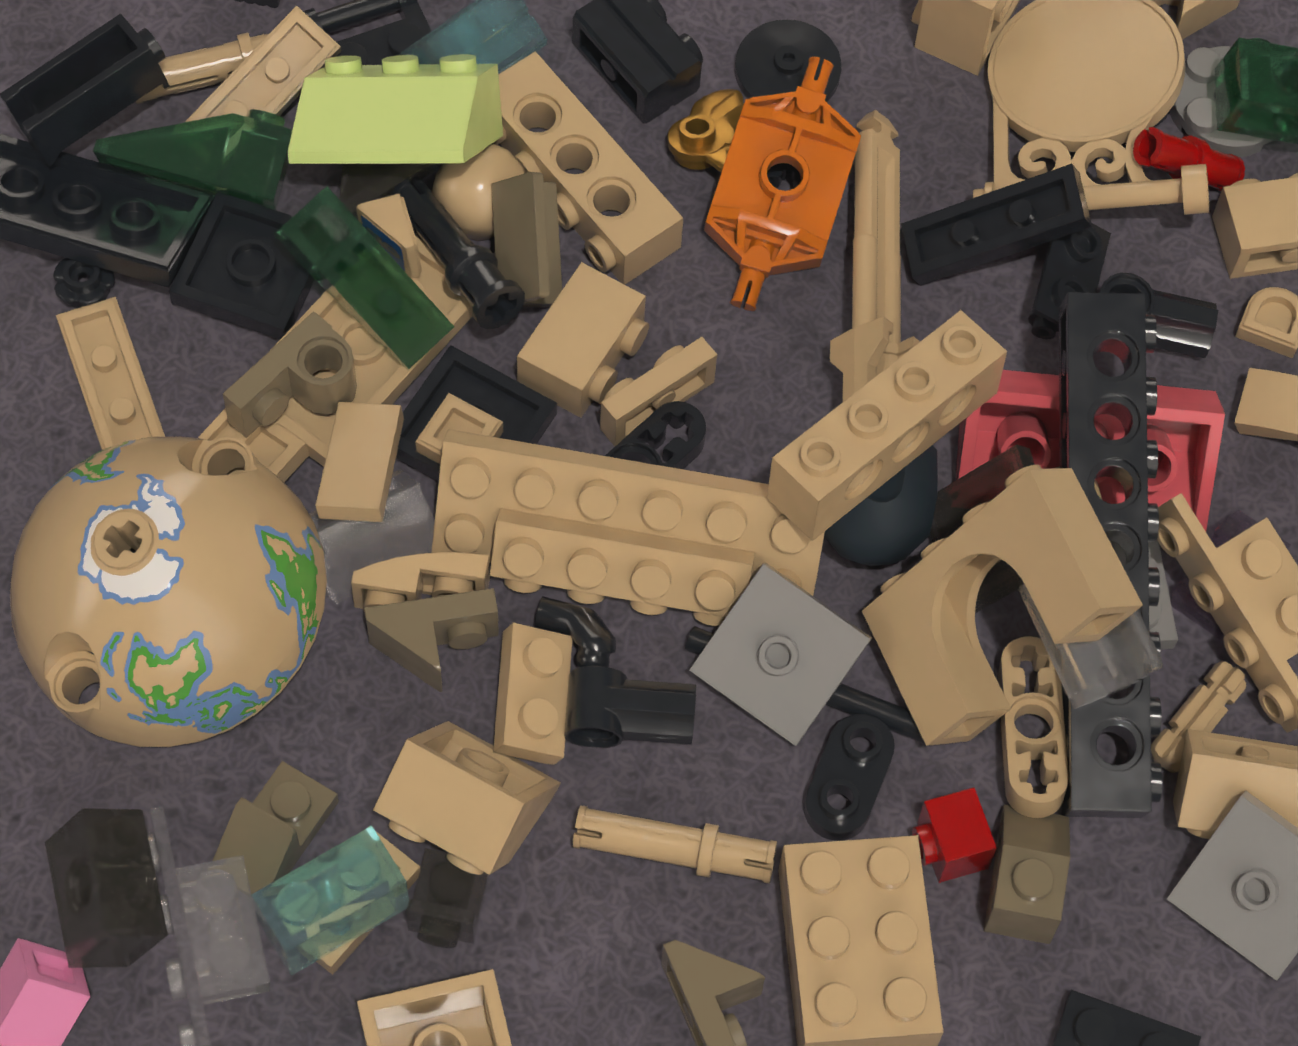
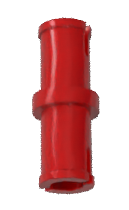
M1149 127V131L1144 129L1139 133L1134 143L1133 155L1138 164L1169 172L1172 179L1181 178V166L1206 164L1208 186L1222 192L1223 187L1243 180L1245 176L1244 161L1240 157L1211 149L1205 140L1192 135L1179 138L1155 127Z

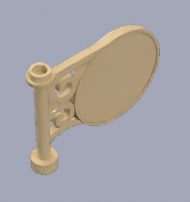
M1035 0L1016 13L998 34L988 60V82L993 100L994 182H985L983 189H974L973 198L1024 180L1018 178L1010 169V127L1017 134L1030 141L1020 149L1018 155L1022 175L1029 179L1046 173V162H1034V160L1042 157L1055 161L1056 164L1052 170L1072 163L1080 172L1088 210L1183 203L1184 215L1209 213L1206 164L1181 166V178L1150 180L1145 176L1142 165L1136 162L1133 155L1134 143L1139 133L1144 129L1149 131V127H1154L1169 112L1183 86L1185 77L1184 46L1180 32L1171 17L1152 0ZM1069 152H1076L1071 160ZM1098 157L1110 158L1113 160L1111 164L1106 163L1103 158L1097 159L1095 163L1097 177L1104 182H1113L1123 177L1127 171L1129 183L1096 184L1086 174L1088 165Z

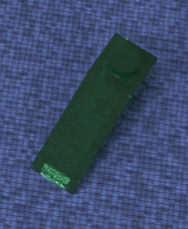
M251 109L248 117L231 113L96 139L93 152L100 163L215 194L219 191L276 210L289 164L288 147L293 129L284 127L285 119L278 115Z
M328 186L316 193L273 233L307 272L406 369H410L454 328V325Z

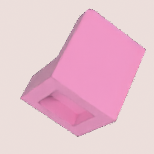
M17 939L0 968V1046H62L90 998L79 956L24 939Z

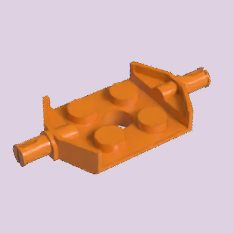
M820 57L809 58L801 87L797 86L794 92L745 99L704 227V231L740 266L741 274L733 298L730 301L735 307L741 308L746 289L750 287L744 309L755 311L764 279L768 278L769 275L820 267L861 138L859 132L825 101L826 95L824 92L834 67L826 59L823 61L818 80H814ZM787 163L799 171L801 182L794 189L787 191L779 190L769 182L767 171L776 164Z

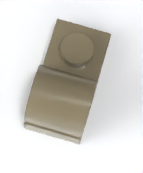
M313 311L223 393L228 423L247 438L261 424L268 426L275 422L285 411L292 396L315 413L326 415L336 413L339 402H352L355 398L357 383L352 349L346 340L332 329L330 324ZM326 368L334 369L338 372L328 378L313 376V373Z

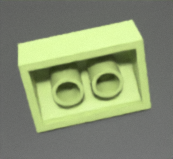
M470 54L441 57L439 59L440 64H419L418 56L415 55L386 57L382 59V65H362L361 57L328 58L325 60V67L304 78L288 147L289 164L465 163L503 136L498 64H477L476 56Z

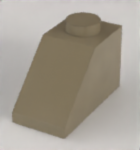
M1004 804L984 932L1045 944L1051 943L1062 918L1070 863V827L1068 816L1052 814L1044 818H1031L1021 815L1010 805Z

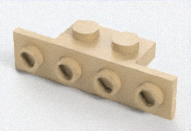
M1182 493L1178 494L1158 507L1159 532L1157 540L1167 554L1176 557L1189 578V589L1194 600L1204 611L1211 613L1225 635L1223 641L1229 656L1237 665L1247 670L1259 690V702L1268 717L1280 724L1287 733L1298 729V678L1287 662L1288 659L1298 654V565L1267 517L1216 548Z

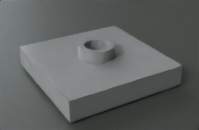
M763 563L689 671L796 746L867 647L872 637L773 567Z
M1245 791L1170 893L1167 900L1276 981L1298 953V828L1252 794Z

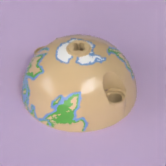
M226 436L211 441L193 437H146L122 442L101 450L75 465L54 483L36 505L22 531L14 555L10 588L11 620L19 652L38 686L56 708L72 722L99 737L138 747H173L203 741L229 731L256 715L282 692L302 666L315 641L324 612L327 584L324 550L315 523L301 500L282 479L258 461L247 444L241 439ZM245 467L242 473L226 475L235 468ZM131 548H133L134 550H137V551H136L135 553H133V552H131V551H129V550H130ZM100 682L97 695L91 701L79 704V697L82 691L87 686Z

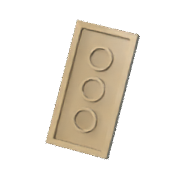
M417 236L415 237L422 267L420 277L411 279L369 244L277 342L278 344L313 311L332 326L334 331L346 340L352 349L357 383L356 394L352 403L392 405L472 317L471 304L464 296L454 294L445 282L444 266ZM326 368L313 373V376L328 378L338 372L334 369ZM292 396L285 411L275 422L306 442L309 456L324 467L336 413L328 415L315 413Z

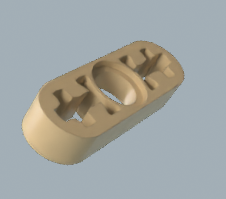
M1026 636L1011 641L1005 647L998 671V683L1011 707L1008 712L1000 717L1005 794L1011 807L1021 815L1031 818H1044L1054 814L1061 807L1069 780L1060 660L1051 644L1037 637ZM1021 661H1031L1034 671L1038 672L1034 693L1024 694L1026 682L1025 672L1023 668H1020ZM1035 714L1048 722L1051 732L1042 738H1028L1016 729L1014 722L1022 715ZM1041 759L1040 780L1042 785L1047 786L1043 794L1033 793L1031 783H1027L1031 760Z

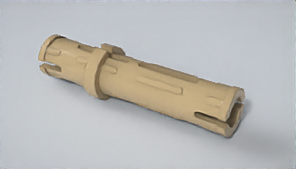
M247 32L237 35L238 40L166 57V59L158 64L170 86L164 89L162 85H159L138 99L136 103L139 104L144 101L157 99L158 97L224 82L269 34L250 37Z
M581 805L575 823V828L578 830L573 836V848L580 849L582 847L697 868L696 875L710 878L713 871L762 880L764 883L770 884L777 841H765L719 832V825L709 823L705 824L704 829L589 809L588 806Z

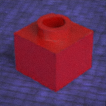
M975 787L924 801L917 822L918 826L912 828V836L918 835L922 865L932 864L938 882L941 883L989 869L997 847Z

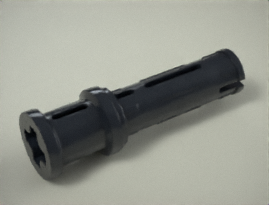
M413 177L412 183L414 186L408 178L397 184L391 195L400 193V197H404L413 230L444 266L445 282L454 294L464 296L471 304L472 316L480 327L496 329L514 319L525 302V293L517 282L506 280L497 269L498 260L491 250L475 245L470 241L445 207L435 198L422 178Z

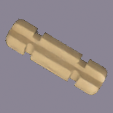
M1226 661L1216 663L1204 678L1208 684L1206 686L1201 684L1197 686L1168 722L1172 729H1163L1160 735L1152 742L1151 759L1154 762H1160L1161 767H1164L1171 773L1178 772L1187 729L1211 733L1228 711L1224 705L1235 703L1246 689L1245 674L1239 668L1233 667Z

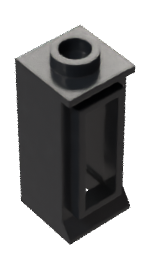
M120 13L0 93V97L21 133L50 167L62 150L159 85H162L164 89L169 87L170 85L158 64L166 59V56L147 28L137 33Z

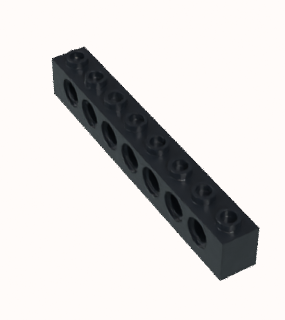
M1067 292L1059 308L1060 468H1072L1108 539L1118 543L1123 548L1126 555V564L1123 568L1143 604L1141 608L1126 619V630L1122 633L1109 632L1098 641L1061 643V685L1069 776L1062 803L1063 816L1142 818L1152 812V802H1160L1162 796L1160 762H1151V736H1159L1161 731V701L1159 697H1150V671L1159 670L1161 643L1159 632H1150L1149 606L1158 605L1160 576L1157 567H1149L1148 542L1157 541L1159 532L1157 503H1148V479H1155L1157 475L1158 445L1156 440H1147V415L1154 416L1157 407V381L1155 377H1146V353H1153L1155 350L1157 327L1155 315L1146 314L1145 294ZM1099 352L1115 354L1123 364L1124 374L1115 377L1104 375L1096 368L1093 355ZM1100 414L1115 416L1124 427V437L1118 440L1104 438L1097 432L1094 426V417ZM1106 476L1119 481L1125 491V501L1119 504H1110L1103 501L1095 491V479ZM1113 668L1122 673L1127 682V693L1124 698L1112 699L1105 696L1099 690L1096 683V675L1099 669ZM1101 733H1115L1126 742L1128 757L1124 764H1109L1101 758L1097 750V739Z

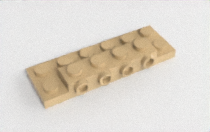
M448 429L442 447L431 552L489 555V563H491L490 576L504 578L505 585L516 592L532 593L538 591L544 585L567 589L568 596L579 603L595 604L601 602L605 596L630 600L631 607L643 614L658 615L666 612L668 607L693 611L695 619L703 624L720 626L763 563H767L813 596L825 531L812 541L767 499L769 484Z

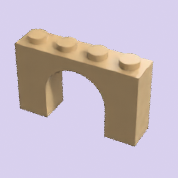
M1030 465L1014 472L1004 483L1006 489L990 502L980 504L968 511L962 518L964 524L949 537L935 541L921 552L922 560L908 572L896 575L886 581L880 588L882 594L862 610L926 746L972 740L1011 709L980 646L975 624V607L980 586L987 573L998 561H1005L1021 577L1055 644L1098 641L1143 606L1072 468L1042 469L1040 465Z

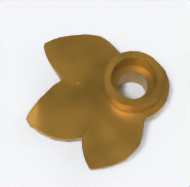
M725 89L703 96L694 103L690 116L678 120L670 127L668 131V147L680 165L694 170L713 166L722 172L744 105L743 96L739 90Z

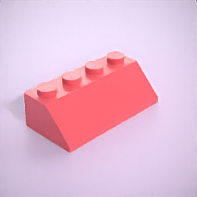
M1003 370L997 394L959 423L955 508L971 510L980 504L990 502L1006 489L1004 484L1006 479L1024 467L1040 465L1042 469H1051L1060 466L1059 375ZM1157 385L1156 412L1154 416L1147 415V440H1156L1158 445L1157 475L1155 479H1148V503H1157L1159 507L1182 493L1206 531L1225 412L1216 391ZM1100 414L1094 417V426L1101 436L1110 440H1118L1124 437V427L1118 418L1110 414ZM1106 476L1096 479L1103 501L1110 504H1119L1125 501V491L1119 481Z

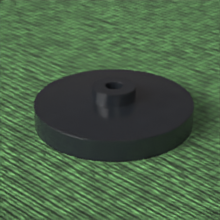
M776 20L758 26L743 39L736 54L735 77L740 90L747 99L794 92L797 86L801 87L809 58L820 57L814 80H818L824 59L834 65L824 92L826 95L825 101L828 102L839 85L841 58L834 42L819 28L797 20Z

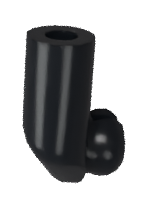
M544 596L541 597L534 627L571 636L574 642L579 645L575 656V662L578 667H609L610 653L616 652V640L601 617L590 608Z

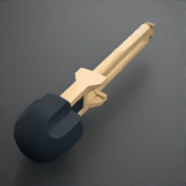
M877 110L866 114L857 123V127L862 131L859 133L861 138L855 154L852 329L830 340V362L843 372V402L920 342L915 337L901 342L900 149L892 141V139L898 137V132L890 120ZM933 445L930 446L825 531L824 537L840 557L868 566L894 564L905 560L930 536L938 496L937 449Z

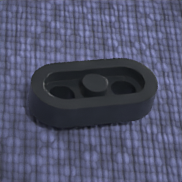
M867 714L850 715L839 721L830 734L807 791L804 804V813L809 826L823 838L834 841L853 838L864 829L869 820L895 749L893 735L888 726L880 719ZM856 737H864L871 741L874 748L868 752H860L852 747L850 741ZM833 794H842L849 799L851 805L846 809L838 810L828 803L827 798Z

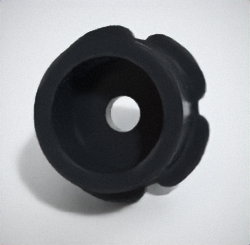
M64 258L60 261L53 273L54 280L57 281L54 287L56 295L60 300L74 308L106 300L115 280L113 271L69 258ZM81 275L89 277L87 281H78V277Z

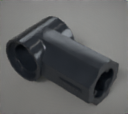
M1120 272L1111 275L1103 282L1099 293L1145 294L1146 314H1154L1156 317L1157 334L1155 348L1206 358L1217 325L1219 310H1217L1216 303L1153 290L1148 282L1133 273Z
M603 666L576 668L569 674L564 736L572 744L595 748L615 747L621 744L623 740L692 745L696 684L628 680L627 676L621 671Z

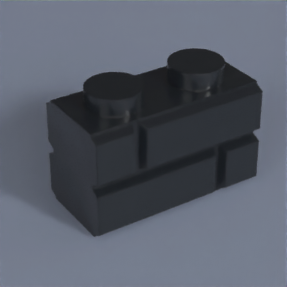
M593 0L576 10L573 16L572 43L643 124L649 123L669 110L672 105L675 106L696 93L700 88L703 63L701 50L691 36L686 33L678 36L669 26L666 13L658 0Z

